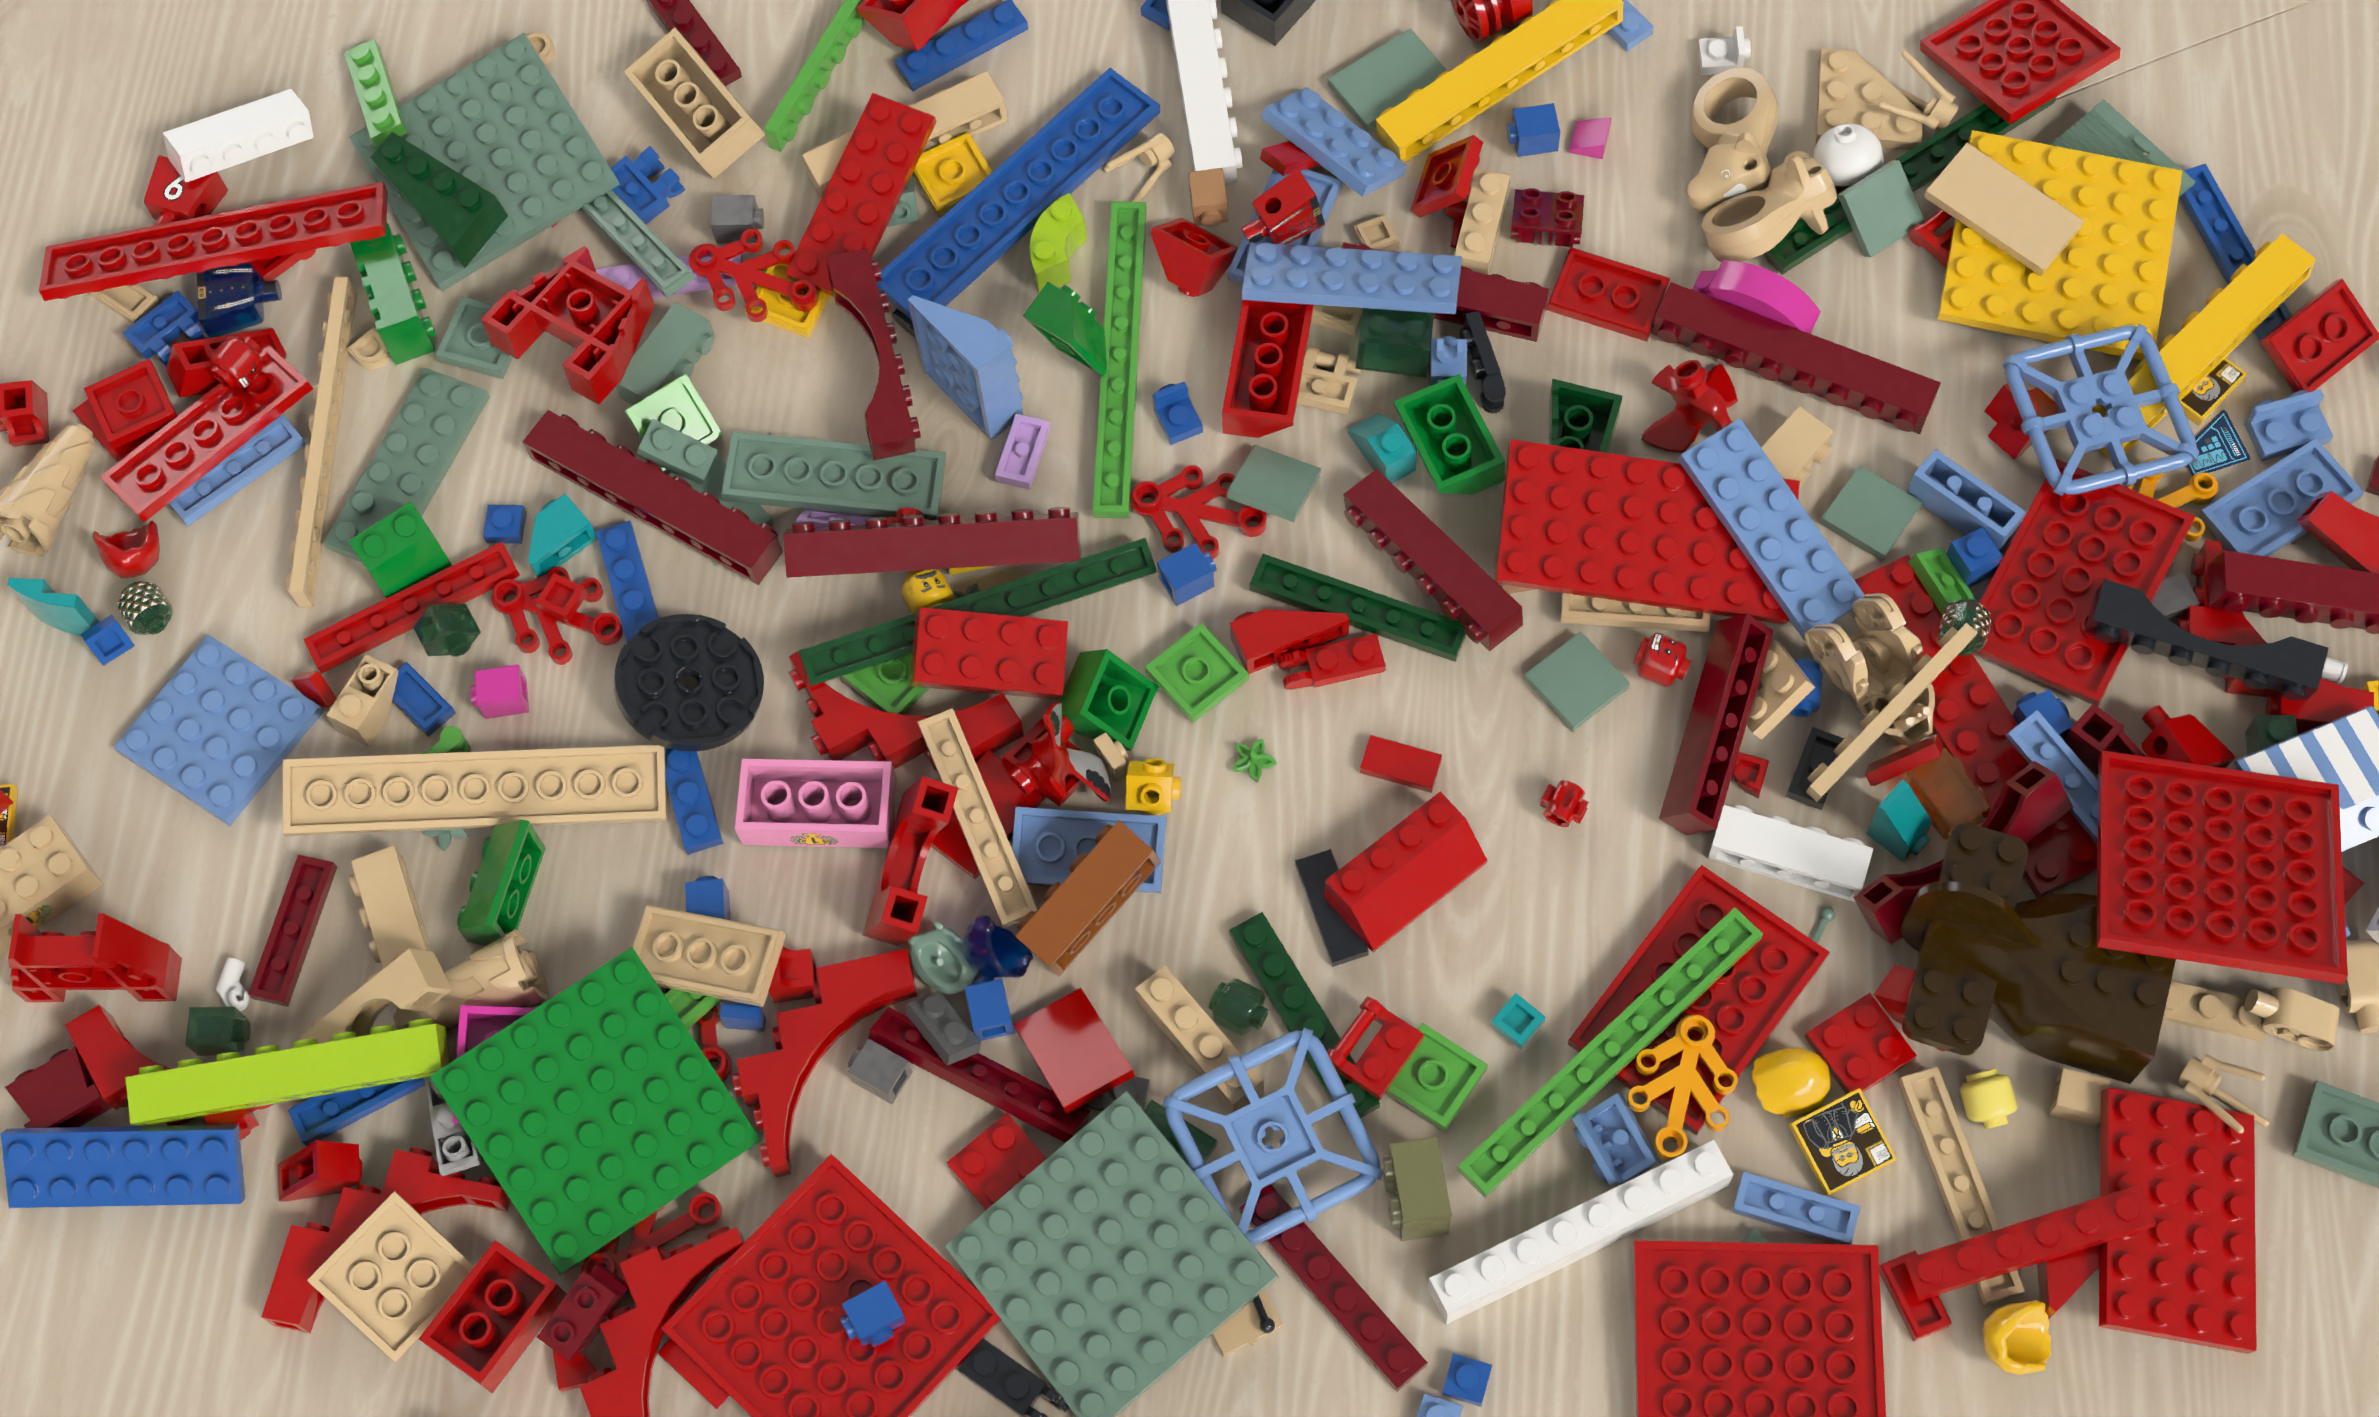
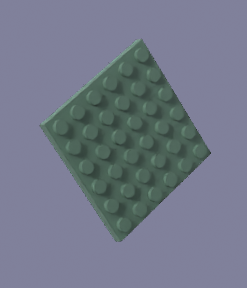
M522 33L399 107L407 133L400 137L495 195L508 215L466 268L384 178L370 157L379 146L376 147L371 140L367 126L349 136L376 183L384 181L388 191V203L442 291L579 210L584 203L587 202L589 204L597 197L604 195L606 191L620 185L525 33Z
M1128 1091L1124 1092L945 1245V1248L985 1297L986 1301L1059 1395L1064 1398V1401L1076 1417H1116L1279 1278L1273 1268Z

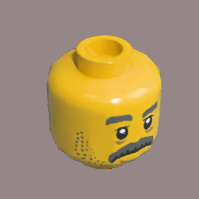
M937 569L911 571L905 577L901 587V596L911 614L917 612L920 607L931 608L954 600V593L945 576Z

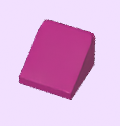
M1604 117L1576 121L1569 153L1603 159L1610 132L1611 118Z

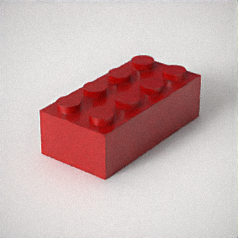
M920 607L915 613L910 686L1000 694L1003 692L1004 695L1056 700L1063 695L1068 621Z

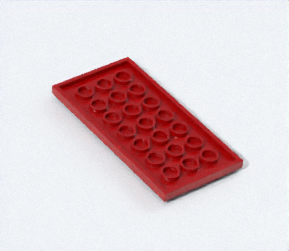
M1514 439L1510 440L1508 444L1495 581L1498 584L1728 617L1747 613L1758 621L1786 624L1789 621L1785 612L1680 463ZM1783 478L1795 497L1799 499L1800 481Z

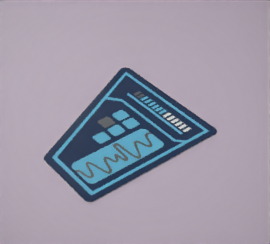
M2222 410L2195 437L2199 455L2195 463L2186 466L2193 476L2197 473H2211L2250 460V456L2225 410Z

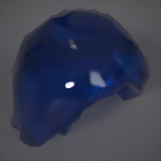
M979 915L973 918L963 936V954L969 966L979 976L989 978H1020L1027 972L1033 960L1031 951L1011 931L995 925L990 916Z

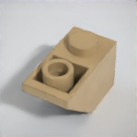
M365 654L326 715L336 730L370 747L389 717L399 671Z

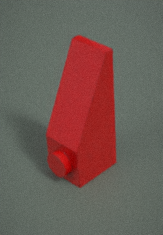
M270 328L172 344L166 372L179 398L208 393L220 383L209 370L212 367L209 357L229 336H236L242 340L248 336L262 350L269 345L281 357L286 359L287 354L275 330Z
M1263 609L1256 613H1243L1233 622H1230V638L1245 670L1249 674L1277 664V659L1283 654L1297 650L1305 651V649L1322 646L1349 635V618L1346 613Z

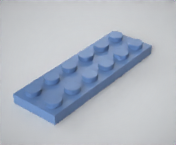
M1250 242L1242 286V300L1456 314L1462 256Z
M1741 418L1679 456L1678 461L1803 640H1805L1804 632L1817 624H1831L1853 610V602L1864 596V593Z

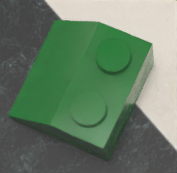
M1047 282L1023 314V317L1057 350L1103 377L1107 372L1105 330L1094 319L1097 313L1085 303H1078L1081 297L1068 286L1063 285L1060 289Z
M411 501L348 541L350 547L386 598L452 566L435 536Z
M1108 649L1080 652L1063 690V695L1059 699V703H1062V716H1067L1071 720L1074 732L1096 739L1106 732L1113 743L1118 740L1126 751H1132L1158 686Z

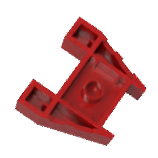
M583 246L563 258V264L545 275L543 272H540L532 277L530 285L518 292L514 288L504 294L481 318L491 345L516 359H519L544 331L576 348L562 364L571 389L600 405L622 381L655 304L646 279L641 278L630 291L596 272L589 250Z
M98 913L96 931H82L80 936H66L56 931L41 933L23 915L15 914L8 962L9 968H12L10 975L11 980H13L12 990L26 1002H64L66 990H127L139 1002H162L177 1000L182 958L169 944L161 942L104 913Z

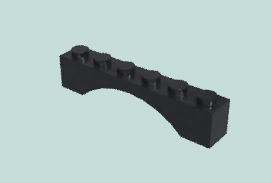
M2106 579L2103 580L2095 592L2084 632L2094 634V638L2106 643L2120 642L2131 646V649L2135 652L2146 655L2153 653L2168 657V660L2173 664L2180 666L2194 665L2204 668L2209 675L2220 678L2233 677L2242 680L2243 684L2250 688L2275 690L2280 692L2282 697L2294 701L2308 700L2318 690L2329 650L2328 647L2292 636L2273 643L2254 646L2227 645L2208 641L2185 631L2168 620L2152 605L2142 590Z

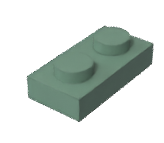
M652 418L636 454L696 483L702 484L718 450Z

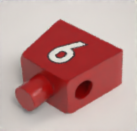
M159 155L144 197V204L153 219L156 220L154 225L211 215L226 195L228 189L218 171L185 182L168 157Z

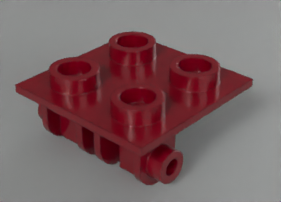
M1535 188L1515 189L1510 239H1517V243L1534 244L1535 232L1539 231L1538 245H1541L1543 232H1549V246H1552L1553 233H1556L1555 246L1573 248V244L1580 245L1584 195H1577L1569 191L1559 193L1543 192Z

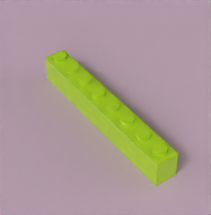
M431 1018L418 1019L408 1022L409 1028L394 1030V1025H384L370 1028L371 1035L356 1037L355 1032L331 1035L332 1041L317 1044V1039L315 1038L294 1041L293 1048L279 1050L278 1045L258 1047L254 1049L255 1055L240 1057V1052H228L216 1055L215 1062L202 1064V1059H187L178 1061V1068L163 1070L162 1065L139 1068V1075L125 1077L130 1124L149 1126L429 1077L450 1063L446 1027L436 1023L433 1024Z

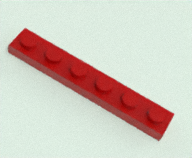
M500 542L303 640L316 667L322 674L494 589L500 581L505 579L513 580L519 577L520 574L503 542Z
M2139 1184L1906 1258L1904 1262L1918 1301L2155 1227V1220Z

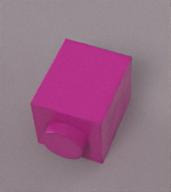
M519 665L474 671L475 685L470 686L471 701L474 707H479L485 719L529 712L527 679Z

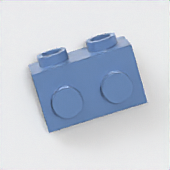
M1616 1093L1586 1113L1578 1112L1572 1116L1576 1125L1573 1128L1574 1134L1580 1144L1591 1151L1596 1160L1592 1163L1593 1168L1604 1183L1608 1182L1614 1186L1622 1185L1661 1163L1623 1094Z

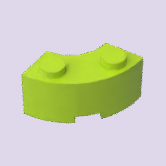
M1070 193L1060 197L1047 207L1037 220L1031 235L1030 257L1034 282L1038 293H1040L1047 282L1056 287L1071 282L1069 260L1075 250L1087 242L1085 219Z

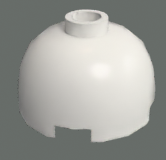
M1842 124L1833 127L1821 135L1814 148L1813 158H1816L1821 167L1827 169L1834 187L1835 185H1854L1881 168L1884 164L1883 149L1879 139L1870 129L1862 125Z

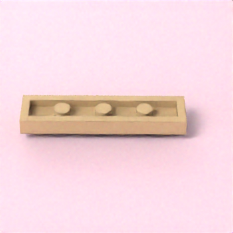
M1562 593L1560 623L1709 632L1710 614Z
M2171 981L2163 1021L2264 1042L2267 1035L2263 1030L2264 1018L2245 1010L2246 997Z

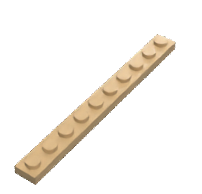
M334 277L333 289L328 291L327 294L329 317L328 321H324L322 328L325 341L324 351H320L318 355L320 379L319 382L314 384L315 413H311L309 417L311 441L310 444L306 445L304 452L307 469L306 475L302 476L300 480L301 508H297L295 513V523L298 529L297 538L292 541L290 549L293 560L292 572H289L286 576V590L288 594H291L299 607H314L349 360V353L346 348L351 345L358 296L348 277Z

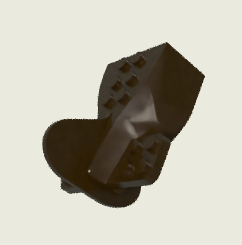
M1971 823L1958 824L1948 838L1938 882L1928 884L1918 891L1903 919L1901 927L1902 936L1912 948L1919 952L1902 1019L1903 1033L1913 1041L1967 1056L1975 1053L1981 1046L1988 1018L1990 1017L2010 1038L2032 1053L2061 1064L2131 1084L2155 1057L2176 959L2096 947L2097 895L2064 893L2017 903L2028 858L2026 843L2018 837Z

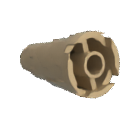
M81 424L67 425L51 442L46 443L27 466L18 471L6 487L0 490V540L4 534L11 538L12 541L8 546L9 548L29 556H43L51 547L57 534V529L72 504L70 499L85 474L83 470L95 448L94 434L86 426Z
M512 930L503 934L498 940L469 955L468 960L444 972L452 990L425 1012L400 1009L397 1006V1013L393 1014V1021L397 1030L409 1028L408 1022L426 1018H431L433 1024L445 1026L446 1029L458 1025L460 1005L524 1007L527 1005L533 1006L546 1000L548 996L545 993L549 991L540 962L534 950L528 953L520 948V946L529 943L519 930Z

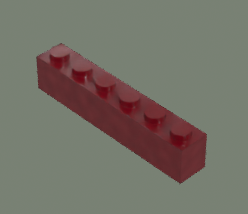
M1343 242L1342 245L1344 249L1377 250L1362 243L1351 244ZM1461 266L1456 314L1403 312L1464 325L1465 314L1478 311L1486 331L1537 342L1547 308L1549 288L1541 287L1534 282L1523 283L1510 280L1499 274L1488 275L1474 272L1467 267Z
M1377 469L1343 494L1346 509L1344 510V515L1349 523L1355 528L1360 526L1367 533L1370 542L1379 551L1384 549L1391 556L1393 564L1401 573L1405 574L1408 572L1415 579L1417 587L1425 596L1429 597L1431 595L1439 602L1443 613L1450 620L1456 619L1464 626L1465 633L1474 643L1478 644L1480 642L1486 649L1491 651L1523 626L1522 606Z
M2227 550L2221 552L2207 565L2209 606L2224 608L2225 611L2230 613L2245 611L2258 613L2264 618L2285 617L2295 619L2298 623L2318 622L2330 624L2331 627L2337 629L2351 627L2364 629L2370 634H2379L2378 573Z
M1747 613L1720 620L1716 623L1660 812V820L1685 835L1717 829L1773 635L1772 629Z

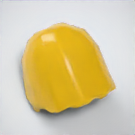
M1801 1047L1785 1048L1765 1053L1753 1062L1752 1080L1757 1088V1098L1761 1101L1764 1110L1774 1114H1782L1785 1118L1810 1113L1824 1104L1830 1091L1829 1066L1816 1053Z
M2037 1299L2011 1303L1997 1308L1984 1320V1351L1986 1356L2004 1372L2023 1375L2046 1369L2045 1364L2051 1356V1336L2048 1332L2050 1324L2048 1315L2045 1312V1303Z

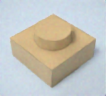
M1106 732L1094 739L1095 754L1103 759L1106 770L1115 783L1126 777V761L1129 760V756L1123 745L1118 740L1113 743Z

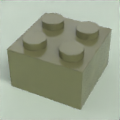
M1438 1137L1390 1144L1389 1157L1383 1158L1384 1168H1382L1385 1191H1393L1394 1195L1390 1196L1389 1207L1392 1230H1400L1401 1241L1448 1235L1452 1213Z

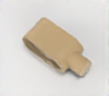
M2374 939L2348 940L2346 942L2348 976L2344 984L2336 983L2339 1002L2344 1013H2356L2360 1033L2379 1032V944Z
M2273 988L2269 990L2268 994L2253 989L2247 995L2244 1004L2245 1010L2264 1018L2263 1030L2266 1033L2311 1050L2330 1051L2334 1049L2340 1009L2337 1006L2289 988Z

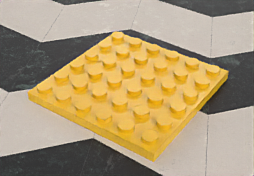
M1972 130L1968 142L1970 145L2085 222L2048 269L2040 276L1955 218L1937 320L2052 343L2065 340L2066 336L2075 333L2082 336L2119 326H2138V324L2147 327L2146 332L2157 343L2182 170ZM2129 340L2087 350L2121 356ZM2138 345L2132 359L2143 360L2145 356L2140 345Z

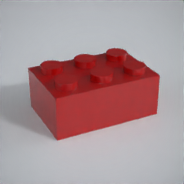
M494 1240L423 1332L419 1340L490 1393H493L566 1296V1293L554 1281Z

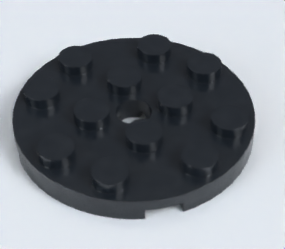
M678 614L659 618L641 627L639 633L627 645L623 646L618 656L614 674V692L618 707L627 722L640 735L657 745L687 752L704 751L720 747L741 735L753 722L760 708L764 690V674L759 657L744 637L741 639L734 632L727 629L725 623L719 620L694 614ZM692 676L698 680L699 685L693 688L692 691H689L688 688L683 687L678 681L682 677Z

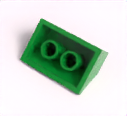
M1460 374L1393 401L1438 493L1473 495L1505 481V460Z
M517 820L495 825L491 837L485 839L482 847L483 860L480 869L475 871L471 877L469 900L466 906L461 907L457 918L458 930L467 942L487 946L501 938L503 934L515 929L518 930L546 849L529 821Z

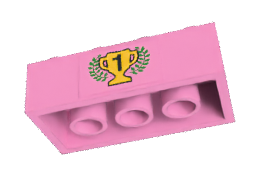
M742 759L735 831L741 844L756 846L888 848L893 830L897 783L892 762Z

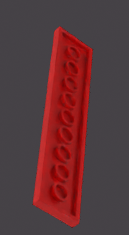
M383 181L46 246L39 292L44 301L66 299L79 294L101 292L105 289L126 285L133 286L157 279H169L173 276L194 272L201 273L209 269L237 266L241 263L262 259L269 260L277 256L305 253L309 250L329 246L336 247L345 243L372 240L377 237L386 236L388 191Z
M1909 555L1855 579L1864 595L1884 593L1893 599L1906 621L1904 626L1915 634L1922 643V658L1926 654L1933 658L1942 649L1937 642L1943 637L1942 634L1945 635L1943 632H1947L1945 622L1942 625L1945 619L1908 563L1911 559ZM1942 625L1945 631L1941 630V634L1938 636L1939 627ZM1966 646L1931 683L1935 693L1932 733L1933 735L1938 734L1943 744V751L1987 818L1999 798L2004 783L2027 767L2029 763L2005 736L2018 723L1970 649ZM2069 811L2056 823L2048 826L2027 844L2028 858L2023 877L2037 898L2044 897L2097 871V846Z

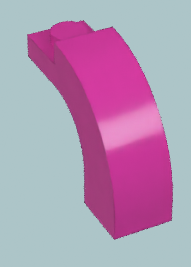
M1722 261L1718 270L1701 271L1692 288L1696 292L1810 334L1821 313L1810 297L1795 284L1770 270L1745 262Z

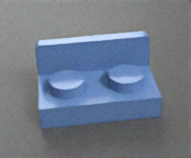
M2306 390L2293 393L2286 399L2275 402L2272 399L2259 402L2253 407L2244 425L2261 461L2293 453L2315 438L2322 445L2328 444L2333 438L2332 432L2319 407L2324 397L2321 390L2309 393Z

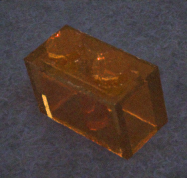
M1946 748L1942 749L1939 758L1908 771L1904 777V781L1909 784L1932 820V825L1946 843L1953 829L1958 824L1971 823L1979 825L1985 820L1991 808L1984 790L1979 786L1973 785L1966 775L1963 763L1956 756L1952 757Z

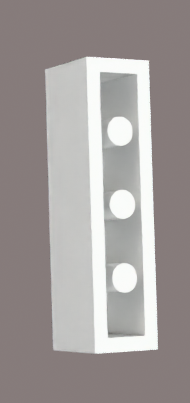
M292 89L163 132L168 159L185 182L314 138L309 110Z
M1724 805L1708 859L1855 902L1853 897L1863 889L1873 848L1865 846L1862 841L1855 838L1847 837L1840 839L1830 836L1826 831L1817 827L1803 828L1792 825L1787 819L1779 816L1765 817L1754 814L1751 809L1745 806L1733 805L1730 807Z

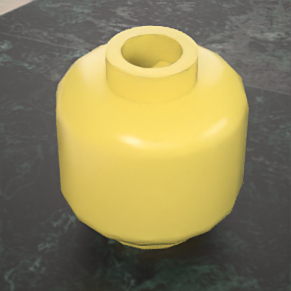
M1997 1068L1966 1075L1967 1082L1961 1085L1960 1094L1967 1118L1971 1122H1983L1985 1129L2008 1124L2006 1116L2013 1114L2018 1108L2009 1076L1998 1074Z

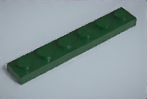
M1262 554L1249 584L1250 591L1310 612L1346 613L1350 626L1373 634L1377 633L1379 636L1456 662L1467 636L1464 626L1457 620H1450L1443 615L1266 554Z
M1263 912L1231 928L1229 934L1288 1032L1303 1031L1304 1028L1313 1030V1035L1318 1037L1326 1051L1329 1048L1334 1049L1340 1041L1339 1035ZM1307 1050L1305 1060L1330 1101L1334 1102L1310 1052ZM1349 1053L1346 1060L1355 1065L1356 1063ZM1338 1073L1347 1093H1352L1356 1100L1353 1105L1360 1118L1380 1108V1102L1377 1098Z

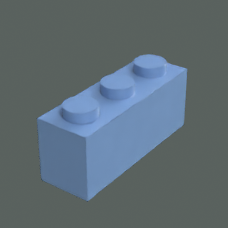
M1936 449L1913 474L1907 493L1923 501L1922 505L1964 535L1983 527L1999 552L2016 534L2026 514V511Z

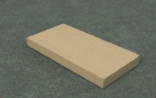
M1969 143L1965 144L1926 190L1924 195L1926 199L2040 276L2043 275L2085 222Z
M646 904L632 947L659 987L764 1007L787 934L779 929Z

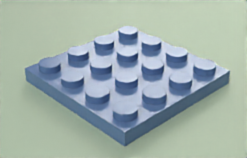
M208 634L113 748L223 823L231 826L282 764L283 759H286L324 711L307 697Z

